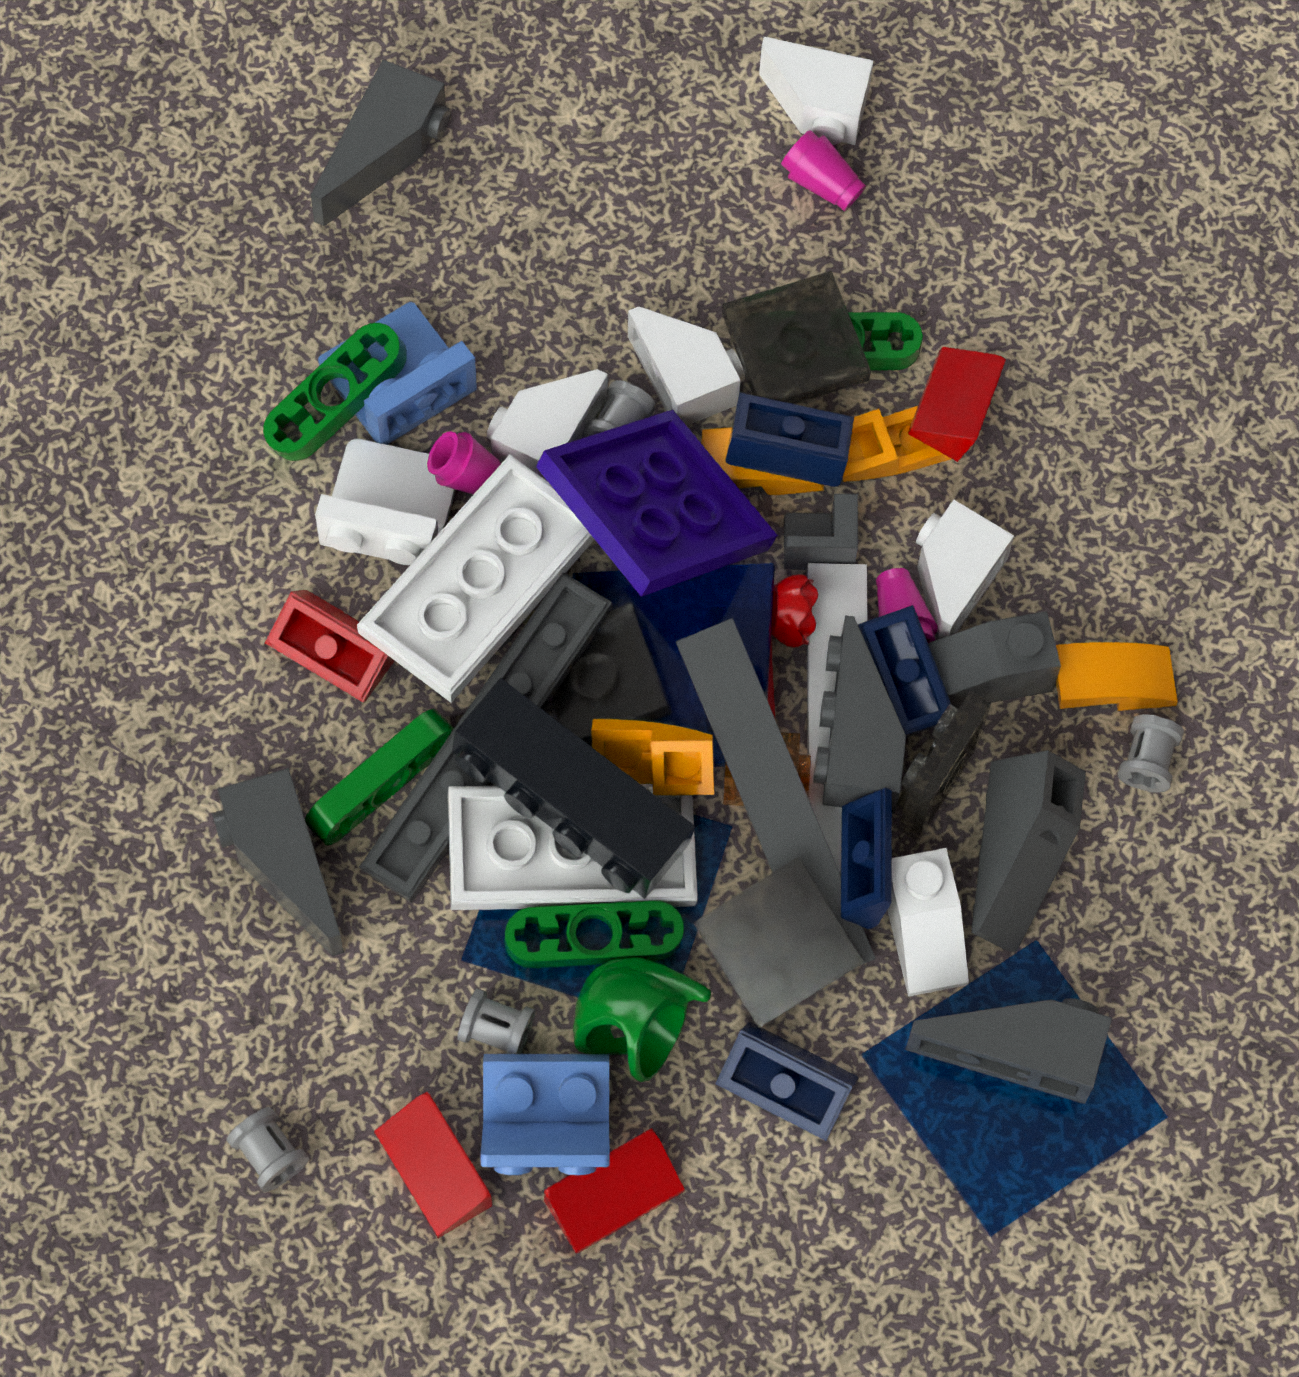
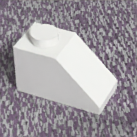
M764 37L761 48L759 75L800 133L805 134L811 130L819 138L825 135L832 145L841 142L852 145L856 144L870 89L873 60Z
M642 307L628 310V338L666 411L674 410L685 425L688 426L737 405L740 383L745 381L744 370L736 352L733 349L725 351L716 332Z
M596 369L518 391L509 408L500 407L490 422L487 438L491 440V454L501 462L510 454L546 480L536 467L544 450L585 438L583 431L588 421L597 418L607 401L608 374Z
M956 500L951 502L942 517L933 513L922 527L916 543L922 546L917 568L926 604L938 625L935 640L959 631L1007 561L1014 535Z
M947 848L892 858V903L887 911L908 997L968 985L969 978L961 904Z

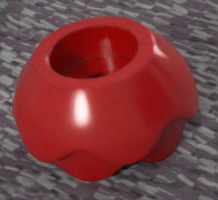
M802 574L788 576L774 585L769 600L768 611H770L771 634L780 643L790 648L809 645L807 637L816 629L812 607L818 599V590L813 586L814 580L808 579L806 575Z

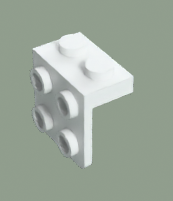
M353 439L346 446L332 496L324 494L320 496L315 513L320 545L332 547L343 552H355L391 560L398 564L411 565L446 526L456 490L437 483L435 475L428 471V453L363 439Z

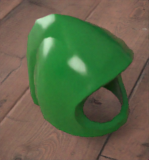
M640 957L614 958L595 968L586 978L576 1002L572 1027L575 1048L584 1054L627 1055L630 1073L633 1078L640 1083L649 1081L663 1067L677 1042L685 1023L688 1003L692 1000L709 1001L711 990L660 963ZM612 1025L623 1031L625 1037L614 1039L610 1030Z

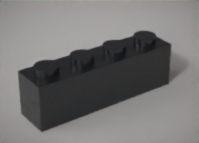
M502 678L497 681L454 732L452 752L457 755L455 760L463 771L480 782H484L487 778L505 791L504 799L516 812L528 819L537 816L554 829L552 835L563 848L576 856H581L583 852L590 856L591 859L603 867L601 873L605 879L624 893H630L634 890L645 899L690 844L696 827L694 824Z

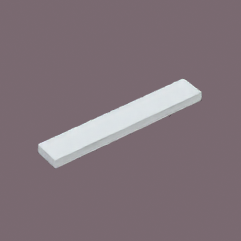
M808 563L807 577L814 580L813 586L818 590V599L812 607L816 629L807 637L809 639V645H807V796L841 875L842 807L822 805L824 784L813 783L817 747H829L831 728L819 727L823 692H835L837 672L825 671L830 635L841 636L845 615L854 616L857 624L867 621V564Z

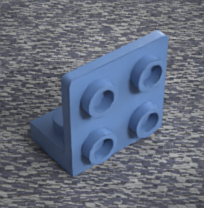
M413 302L406 303L375 322L391 327L404 342L407 350V360L402 371L395 378L387 379L376 386L370 393L369 398L364 400V407L355 414L374 441L380 444L388 445L477 390L476 366L473 354L463 341L448 348ZM345 341L320 355L318 358L319 366ZM376 342L368 348L372 358L377 359L379 362H382L388 356L384 347ZM353 362L347 366L361 383L367 378ZM343 378L330 380L345 400L350 390L348 380Z
M484 1054L481 1166L494 1167L497 1173L504 1175L526 1174L531 1172L533 1167H558V1170L564 1174L587 1175L595 1172L597 1167L610 1166L609 1054Z

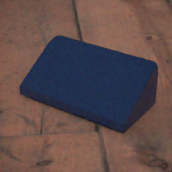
M739 393L726 454V463L838 487L848 461L854 417Z
M913 605L858 624L906 738L956 718Z
M888 788L880 789L842 806L841 918L866 929L877 927L892 903V790Z
M748 1022L740 1030L715 1084L827 1141L859 1077L752 1022Z

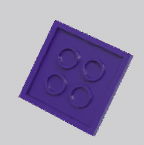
M674 410L544 450L536 465L537 469L641 597L766 552L778 536Z

